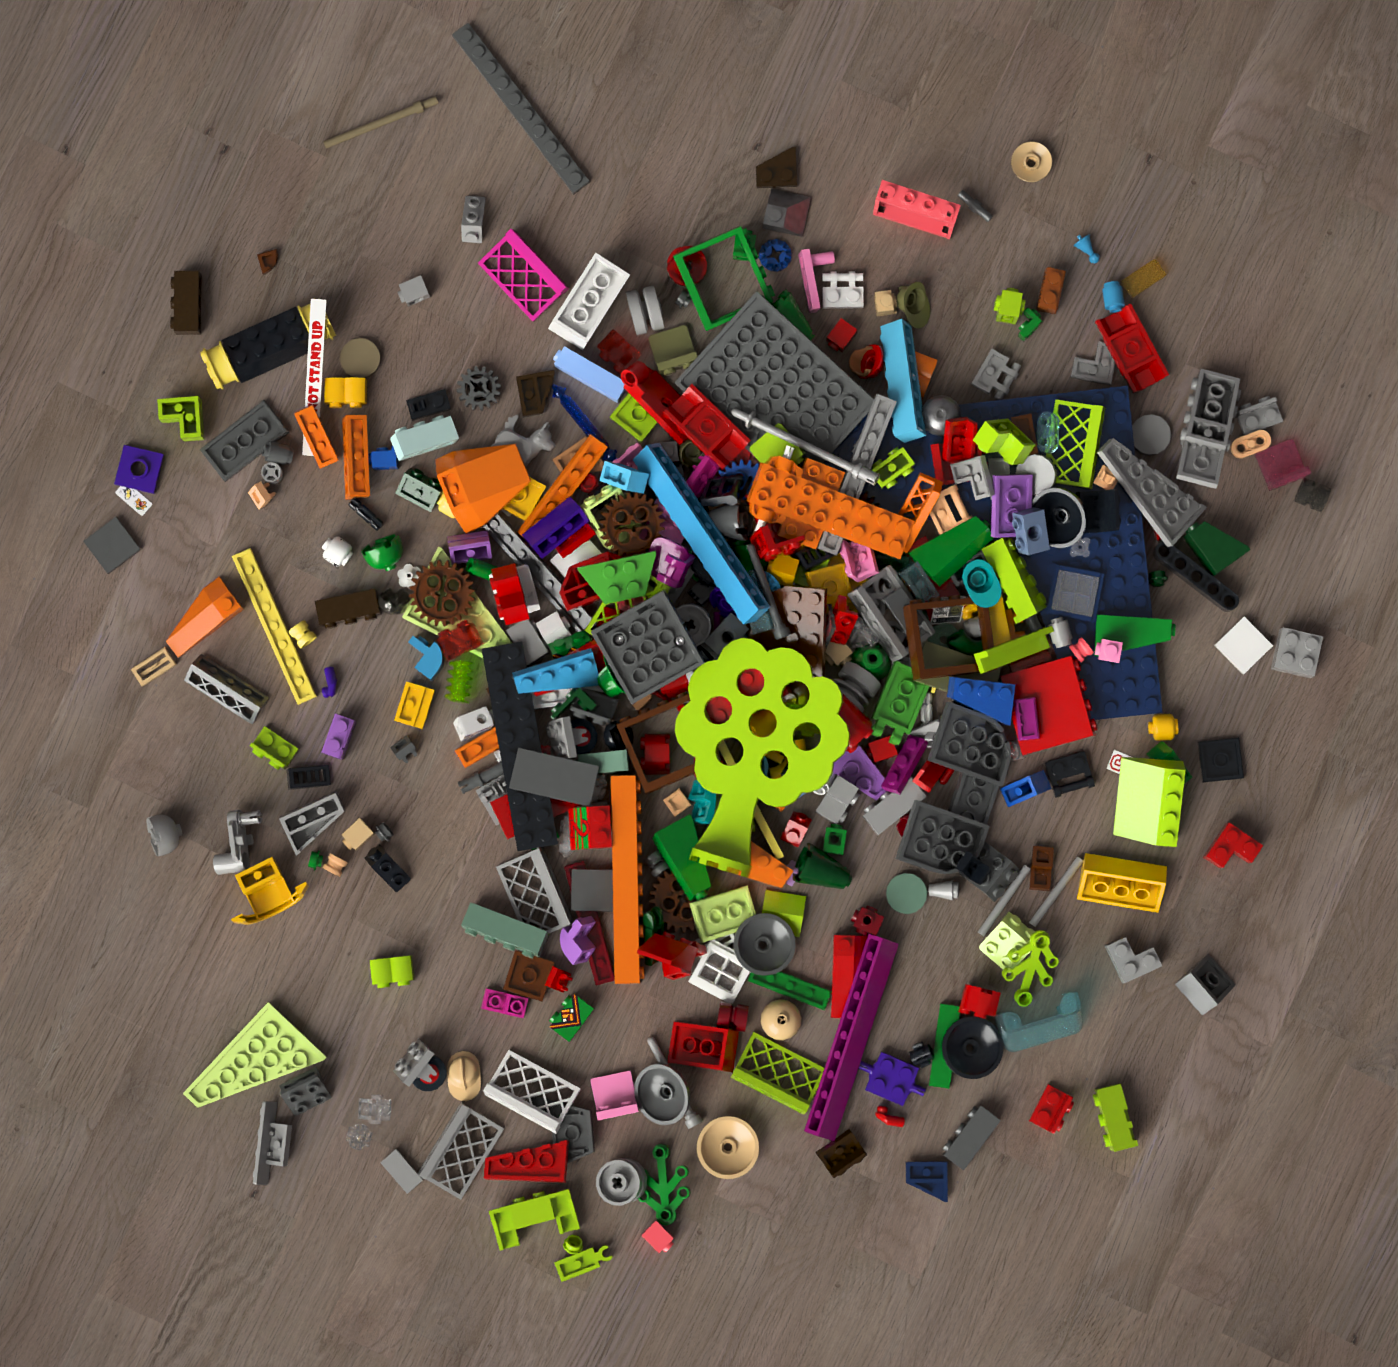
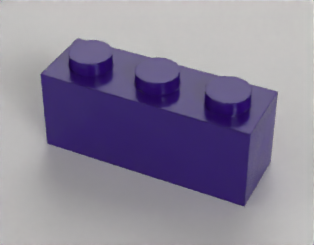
M569 497L523 533L522 536L539 557L543 559L590 520L581 507Z

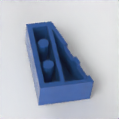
M949 676L948 698L987 715L1002 724L1011 725L1015 684Z

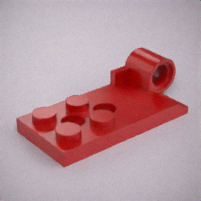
M641 361L634 362L622 371L621 380L625 384L623 388L679 445L684 443L688 438L663 413L680 395L656 370L650 369ZM661 402L666 403L668 407L663 406Z

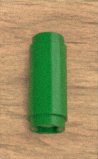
M470 558L466 564L467 572L490 581L491 569L498 568L477 558Z

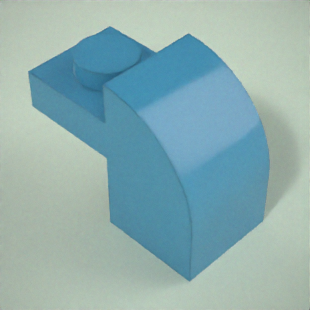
M412 636L408 643L424 654L414 668L433 681L443 667V652L435 641L429 648V642L424 638Z

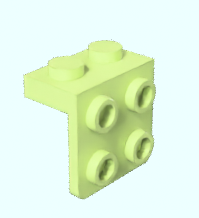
M1008 912L998 926L981 943L979 948L1002 969L1006 967L1013 968L1030 952L1023 955L1020 961L1014 963L1008 958V951L1012 948L1019 949L1030 941V936L1035 931L1024 925L1018 916ZM1017 953L1013 954L1012 958L1016 957Z

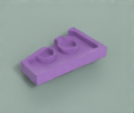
M859 745L854 752L849 753L846 751L842 757L834 762V774L855 785L860 791L874 800H877L887 792L881 787L885 778Z

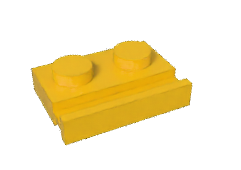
M406 681L394 721L423 729L435 690Z

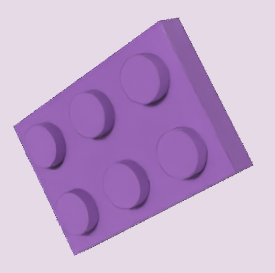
M993 475L992 485L995 495L992 496L991 537H1016L1012 525V513L1032 508L1033 475Z

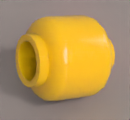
M1155 714L1152 722H1148V733L1153 734V738L1156 741L1173 740L1175 735H1178V719H1174L1172 714Z

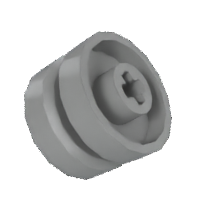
M654 285L643 287L644 301H641L636 289L626 292L637 336L647 333L646 320L648 319L654 331L664 329L663 312Z
M620 1158L607 1162L600 1168L596 1176V1187L599 1195L605 1202L611 1205L622 1206L637 1201L644 1194L647 1187V1176L639 1162L631 1158Z

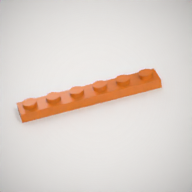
M590 434L519 528L518 534L522 536L523 533L567 498L571 497L608 446Z

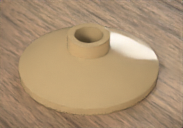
M1026 142L1018 146L1014 151L1011 165L1014 173L1021 180L1037 182L1048 175L1052 166V158L1044 145L1037 142ZM1032 160L1035 165L1030 167L1027 162Z

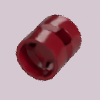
M720 1001L717 1027L725 1029L733 1027L735 1031L745 1032L749 1006L737 1004L734 1007L732 1003Z

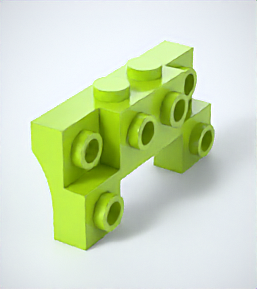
M570 1188L545 1194L544 1191L532 1194L533 1198L525 1200L524 1196L512 1199V1204L489 1210L499 1250L520 1245L517 1229L555 1218L560 1234L580 1229Z

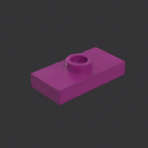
M1036 697L1014 700L1019 741L1040 739Z

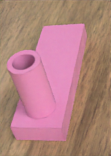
M804 249L798 254L808 311L809 313H816L820 309V302L813 266L833 264L835 258L833 251L810 254V249Z

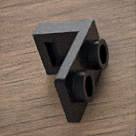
M380 844L372 848L365 857V860L395 892H398L411 880L410 876L389 856Z

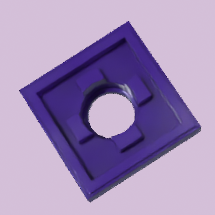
M124 445L114 484L155 494L164 454ZM137 461L143 462L146 467L144 474L140 476H135L131 472L133 463Z

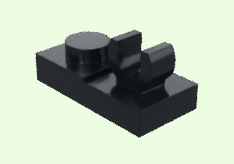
M445 389L406 400L412 421L451 410Z

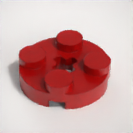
M692 246L676 248L671 252L667 260V272L671 280L680 286L686 285L673 255ZM701 250L684 257L686 263L689 261L692 263L690 273L695 284L700 283L707 273V261Z

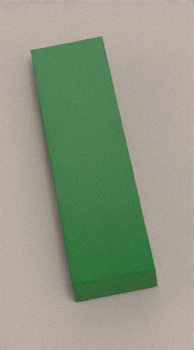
M781 971L767 976L750 973L747 980L824 1011L832 992Z
M940 1004L933 1050L935 1058L932 1059L929 1086L950 1089L952 1071L945 1063L942 1055V1040L947 1029L959 1020L960 1012L958 1011L960 1006Z

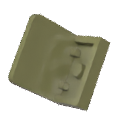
M685 325L649 336V343L659 375L664 374V376L676 373V370L681 368L686 370L697 358L688 328Z

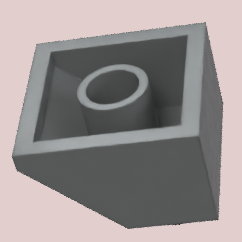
M1210 954L1206 955L1175 983L1201 1015H1204L1218 1005L1235 987V983Z

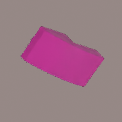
M486 988L481 1009L524 1018L528 998Z

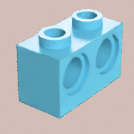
M604 461L599 481L626 491L644 494L649 474L623 464Z

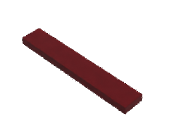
M584 861L564 866L570 891L572 869H586ZM576 911L577 918L592 916L596 921L587 934V937L596 947L589 958L595 985L615 981L598 912Z

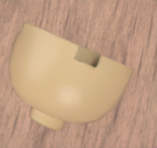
M778 999L771 1001L765 1006L761 1013L760 1022L762 1029L769 1037L775 1040H786L797 1034L801 1027L802 1017L800 1010L794 1003Z

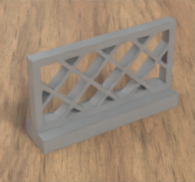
M543 847L496 866L519 921L524 922L525 919L527 924L532 922L539 925L542 930L543 927L547 928L548 934L569 926L574 922ZM532 858L534 863L532 871L521 868L524 859ZM511 866L517 869L513 880L505 876L503 868ZM520 870L530 874L526 885L516 881ZM533 876L540 878L542 882L540 890L529 887ZM514 884L525 888L521 899L512 893ZM528 889L538 893L534 904L524 900ZM541 895L548 897L550 901L547 910L537 906ZM522 903L532 906L529 917L521 915L520 908ZM535 909L546 912L542 923L532 919ZM548 915L555 916L559 925L553 928L545 925Z
M461 1102L418 1171V1175L461 1200L504 1128ZM470 1113L478 1118L479 1126L467 1128L466 1120ZM492 1126L497 1129L494 1137L485 1139L484 1127ZM480 1129L483 1140L471 1142L468 1131ZM466 1132L468 1144L457 1146L455 1141L457 1134ZM484 1143L485 1152L483 1155L474 1157L472 1145ZM470 1147L472 1157L460 1160L458 1149ZM455 1150L458 1161L446 1164L445 1154ZM473 1161L474 1170L471 1173L463 1174L461 1163ZM459 1164L461 1175L449 1178L447 1167ZM445 1169L447 1179L438 1181L432 1178L436 1170ZM462 1178L464 1186L460 1193L452 1189L450 1181Z

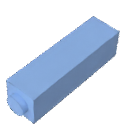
M565 346L562 351L558 350L553 360L557 369L619 403L626 391L623 388L625 384L619 377Z

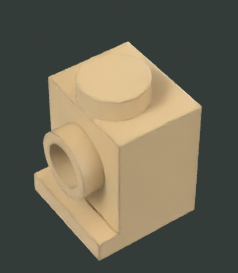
M891 290L875 292L876 316L897 314V302L894 293H891Z

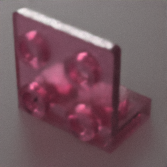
M1293 439L1255 453L1269 491L1308 477L1311 474L1309 466L1304 467Z

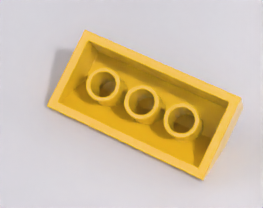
M1085 853L1077 899L1158 913L1166 886L1167 866Z

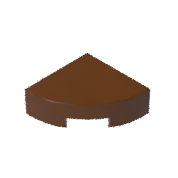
M277 249L257 254L263 275L269 273L275 267L278 260Z

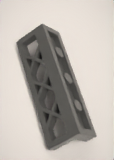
M200 654L191 664L184 679L185 682L251 724L255 722L260 710L269 700L268 696L203 654ZM193 672L200 676L201 681L192 678ZM210 685L216 686L219 692L211 690ZM227 696L233 697L236 703L228 701ZM244 707L254 711L252 716L245 712Z

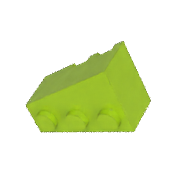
M1118 1083L1095 1089L1096 1094L1092 1096L1095 1107L1099 1106L1101 1114L1098 1115L1100 1127L1104 1126L1106 1134L1103 1135L1105 1147H1109L1111 1151L1116 1152L1138 1146L1132 1131L1133 1125L1129 1119L1128 1107L1121 1084Z

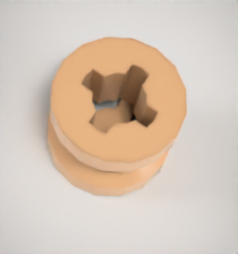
M330 853L328 862L322 868L341 877L342 869L347 866L348 862Z

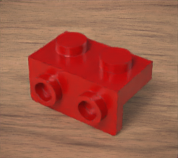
M968 417L947 419L945 421L942 459L951 461L974 458L976 443L973 439L978 433L976 422Z

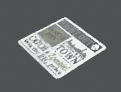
M941 597V601L948 600V597ZM964 606L933 609L931 624L961 622Z

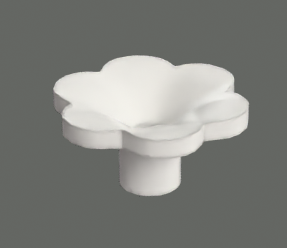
M406 564L403 569H400L397 573L400 578V586H407L409 589V586L415 585L411 579L419 578L416 571L421 572L420 568Z

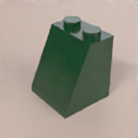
M1205 521L1202 524L1196 522L1186 530L1187 535L1183 537L1203 567L1212 576H1215L1251 550L1244 543Z

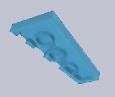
M591 648L512 673L518 694L599 686L597 680L598 670Z

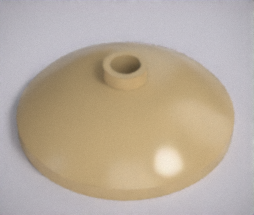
M724 1116L712 1120L702 1129L697 1141V1154L702 1166L710 1174L722 1179H734L746 1174L754 1166L759 1154V1142L755 1131L747 1122L737 1117ZM726 1143H730L732 1145V1149L730 1151H726L724 1149V1145Z

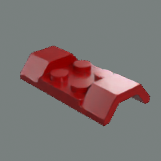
M1131 303L1122 308L1120 312L1095 321L1104 338V343L1122 376L1126 379L1132 393L1140 392L1169 376Z
M693 384L663 412L706 456H709L722 470L751 441Z

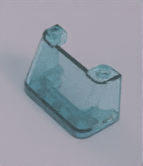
M1072 991L1063 994L1060 1005L1056 1007L1058 1015L1022 1025L1019 1016L1013 1012L996 1014L994 1018L998 1031L1001 1034L1004 1048L1010 1052H1017L1080 1032L1083 1022L1078 992Z

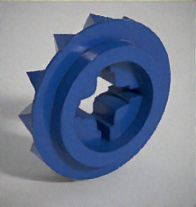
M779 239L768 240L762 245L759 252L761 264L770 271L785 269L792 257L790 247L786 242ZM772 248L776 252H782L779 255V263L774 257H770L772 255Z

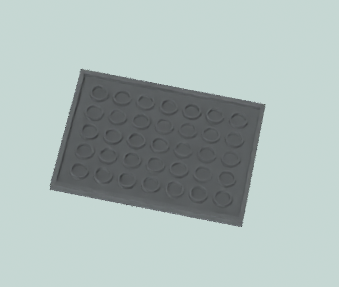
M758 291L755 292L675 381V384L684 392L693 384L751 440L745 447L751 454L750 446L767 432L754 425L746 428L745 421L732 415L731 411L735 408L749 415L752 411H755L756 418L772 426L780 423L791 435L832 454L869 413L874 401L870 394ZM804 450L806 452L802 456L804 460L797 466L802 468L805 458L822 464L825 459Z

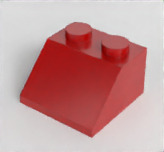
M663 932V935L654 933L637 950V954L690 972L698 948L691 946L692 941L680 938V941L674 940V935Z

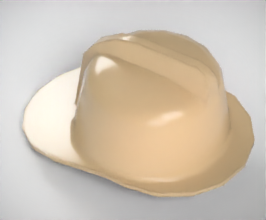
M461 1051L451 1056L447 1065L449 1091L454 1098L460 1101H469L478 1095L481 1088L479 1061L470 1052Z

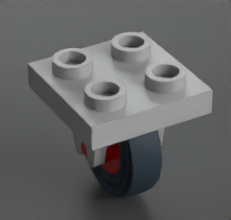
M570 716L547 723L546 731L551 741L550 753L552 756L572 759L577 757V755L589 753L597 743L596 729L591 722L585 719L570 720Z
M418 1038L416 1042L410 1044L407 1054L397 1061L393 1072L408 1087L413 1083L417 1089L433 1091L444 1083L447 1070L442 1060L435 1056L433 1051Z

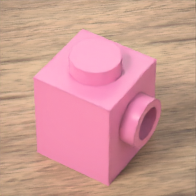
M1101 639V643L1097 642L1095 655H1098L1099 660L1119 663L1123 642Z

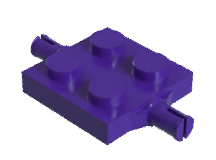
M882 1051L873 1066L863 1061L860 1062L858 1069L869 1073L866 1091L901 1106L904 1105L907 1096L911 1092L923 1096L926 1088L915 1084V1077L919 1067Z

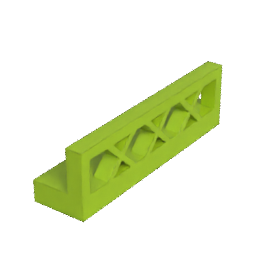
M1053 627L1042 628L975 653L974 657L980 674L1050 648L1046 634L1054 632Z

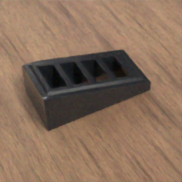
M805 547L795 553V557L800 560L799 564L804 572L810 571L836 555L824 551L826 555L822 556L818 548L815 550L810 547ZM812 550L815 551L819 559L816 560L811 553ZM805 554H808L812 561L811 563H808L804 556Z
M329 765L288 768L286 770L288 790L331 785ZM319 770H323L324 781L320 782ZM311 771H314L315 782L311 780ZM302 772H306L307 783H303ZM294 773L298 775V784H295Z

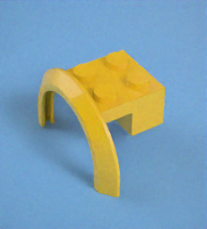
M270 857L235 875L254 914H240L232 918L231 921L249 925L273 917L299 902L309 886L306 882L296 886V892L292 895L276 860Z

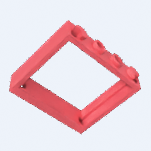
M882 180L875 200L873 215L950 239L961 205ZM879 206L886 207L884 213L878 211ZM943 226L949 228L948 233L942 232Z

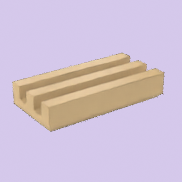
M164 647L133 667L131 671L140 685L144 687L177 664L167 648ZM161 655H166L165 658L139 674L137 672ZM165 662H170L169 664H167L166 666H164L163 668H161L145 680H142V677L146 676L147 674H149Z

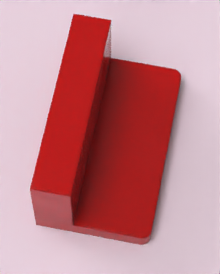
M926 760L912 782L929 793L947 767Z

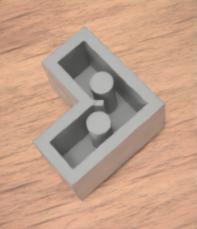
M838 775L815 812L833 824H837L838 821L842 823L848 814L845 811L849 804L853 806L860 796L857 793L859 788Z
M1126 937L1105 945L1122 983H1127L1162 967L1154 947L1134 955Z

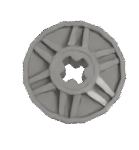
M694 603L679 606L676 608V611L683 623L685 621L689 622L690 619L694 620L693 624L696 627L691 628L688 632L696 646L702 644L709 636L712 626L711 617L707 610Z
M846 662L838 673L842 680L834 679L833 681L839 686L841 692L863 713V707H867L869 704L866 697L873 699L881 688V684L870 672L853 662Z

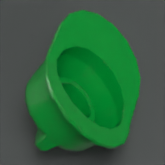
M603 655L606 666L598 674V685L609 697L625 693Z

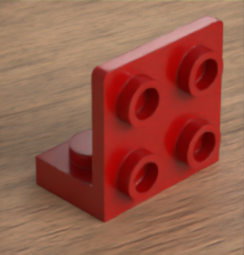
M766 525L760 527L749 539L751 544L755 545L759 559H765L768 562L777 558L776 555L783 553L784 556L796 552L795 549L801 547V543L806 538L805 535L775 544L774 533Z
M1047 1084L1029 1121L1053 1134L1056 1131L1059 1132L1065 1122L1062 1120L1065 1112L1069 1113L1074 1105L1073 1097Z

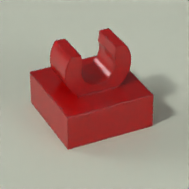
M552 966L545 986L564 993V991L569 989L566 987L568 981H572L573 978L571 973Z

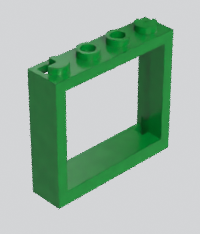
M741 225L673 255L706 331L730 321L741 308L711 320L684 257L738 234L763 291L764 298L772 303V297L775 296L771 284L767 286L764 278L767 277L764 267L758 266L756 259L759 256L755 247L751 248L748 240L751 238L747 228L742 229Z

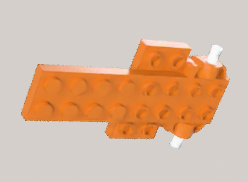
M787 445L783 457L770 456L765 463H760L746 500L750 502V514L759 519L754 531L765 526L766 522L770 524L779 523L778 536L790 540L805 535L806 539L801 544L816 550L824 530L901 559L915 521L838 492L845 472L809 458H805L802 468L798 467L794 461L790 460L795 448Z

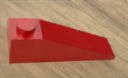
M833 935L831 1018H841L868 936Z

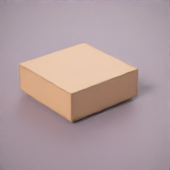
M680 788L663 800L674 817L691 806V803Z

